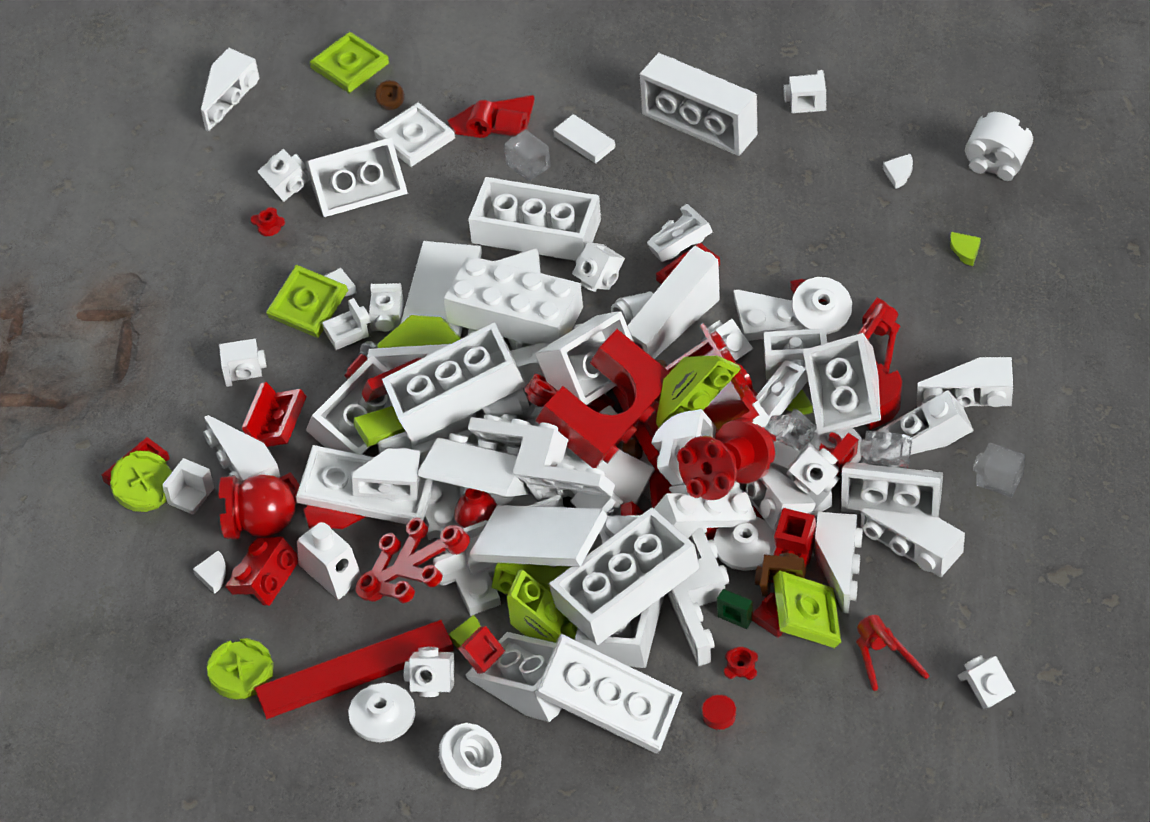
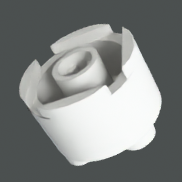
M990 112L984 118L982 115L965 146V154L970 161V169L979 174H983L985 171L997 174L1002 180L1011 181L1014 175L1019 172L1033 143L1031 131L1028 128L1024 131L1018 125L1020 122L1018 119L1005 113Z

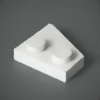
M688 204L680 209L683 215L675 223L673 220H669L662 227L661 231L656 233L647 242L651 252L661 262L675 258L682 250L702 242L706 236L713 233L709 223Z
M734 290V301L742 333L748 341L764 339V332L805 330L794 317L792 300Z

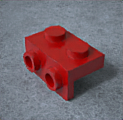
M267 382L261 383L243 423L242 430L245 434L263 442L266 447L288 444L307 396L301 389L276 393Z
M283 537L257 538L249 546L248 553L242 562L234 568L232 576L225 587L232 595L254 594L264 606H270L297 566L298 554Z

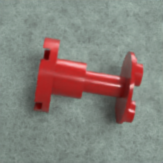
M737 418L724 424L716 433L715 438L698 436L689 440L677 453L680 475L686 485L688 494L694 498L701 497L705 500H718L730 492L735 481L738 483H752L766 476L769 472L770 463L774 462L775 447L769 432L764 427L759 428L756 424L752 423L754 422L752 419Z

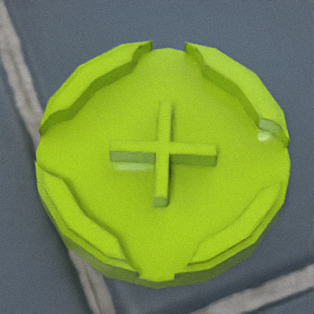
M135 451L116 462L111 471L110 488L114 498L127 509L137 512L155 510L167 502L163 483L170 476L172 470H170L167 462L161 456L148 451Z
M245 638L240 639L239 642H225L214 650L207 663V675L212 688L221 696L230 699H246L257 695L255 687L270 682L273 677L274 665L271 655L264 645L258 641Z

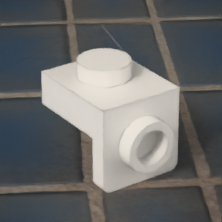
M354 298L348 300L350 311L322 322L323 329L335 350L369 337L367 324L370 323V317L364 306L359 307Z
M730 319L725 324H722L719 320L708 327L711 333L716 330L726 344L722 350L727 348L735 361L753 349L733 319Z
M982 655L965 663L966 671L957 675L960 681L967 679L983 709L991 707L1016 692L996 656L984 660Z

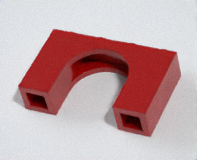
M618 329L598 348L590 364L621 390L626 401V411L616 415L596 412L562 386L544 405L535 420L538 424L549 423L559 428L558 432L568 439L566 447L592 468H597L602 461L608 464L620 450L617 447L620 441L626 444L638 430L634 426L638 422L645 424L655 411L652 406L656 402H660L663 381L670 373Z

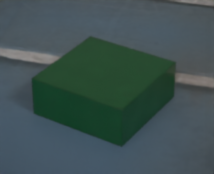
M722 589L717 597L718 618L748 629L752 622L753 601Z

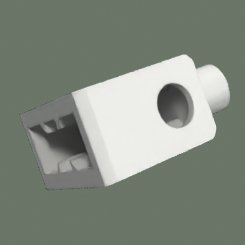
M320 522L297 540L299 566L337 600L356 587L361 574L353 550L329 525Z

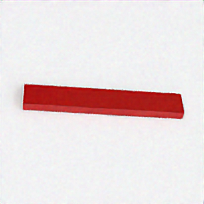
M438 620L257 686L255 691L266 719L403 670L405 662H410V657L414 652H418L419 648L436 647L438 652H452L454 648L442 620Z

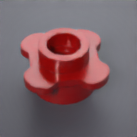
M268 207L259 214H254L251 217V223L257 226L258 232L261 235L273 236L284 226L285 219L279 217L276 208Z
M736 647L726 652L727 667L724 668V675L727 678L745 677L747 680H751L756 677L755 662L758 661V654L755 651L746 647Z

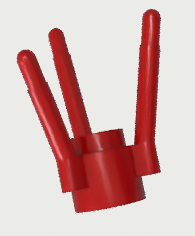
M879 303L857 334L863 333L867 340H869L873 333L879 336H885L886 333H889L884 367L887 373H889L896 334L900 328V325L896 323L899 314L892 306Z
M870 615L860 621L857 631L861 637L857 639L856 643L861 649L873 691L878 690V684L868 648L880 650L888 646L892 651L897 649L924 679L929 678L928 672L897 640L890 628L885 626L878 615Z

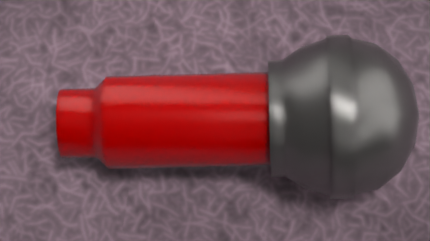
M367 341L361 345L359 356L344 374L347 379L368 360L369 349L378 348L375 342Z

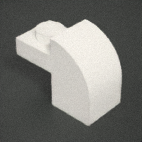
M702 409L679 413L669 418L659 427L652 439L653 446L660 452L657 458V468L672 486L684 484L679 471L678 451L695 437L710 436L715 438L717 427Z

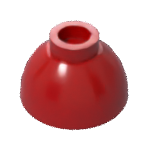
M468 488L456 503L454 518L464 528L485 520L488 521L497 503L488 493Z

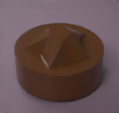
M392 80L382 82L375 91L378 104L385 110L399 108L405 98L401 85Z
M633 436L626 444L623 443V452L638 460L643 457V449L636 436Z

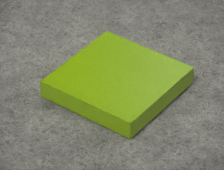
M348 32L310 61L311 69L348 93H351L389 64L387 55L351 32Z
M296 265L266 311V314L273 320L319 338L324 330L322 322L331 319L348 292V288L345 284Z
M783 571L777 572L773 576L780 631L832 648L837 647L841 643L834 588Z

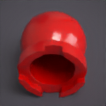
M267 474L250 476L240 485L235 475L220 478L219 498H225L226 514H220L224 538L239 539L242 530H245L252 536L268 537L280 533L290 524L295 513V499L288 484L281 479Z

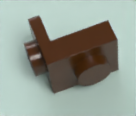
M782 553L779 556L764 555L763 565L757 566L755 574V585L760 586L762 597H767L770 594L771 580L779 571L805 579L804 558H799L791 553Z

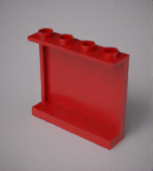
M703 323L700 327L707 339L665 368L671 372L684 357L720 356L735 364L737 363L727 348L722 350L726 344L716 330L711 333ZM741 371L731 379L703 410L717 427L716 433L724 424L734 419L749 418L753 420L759 416L754 406V403L758 400L748 385L743 387L747 380ZM616 385L612 389L625 412L626 401L623 393ZM656 402L652 406L655 411L646 423L638 422L634 427L638 429L635 435L648 461L665 479V476L657 468V458L660 452L652 444V439L659 429L656 424L659 403Z

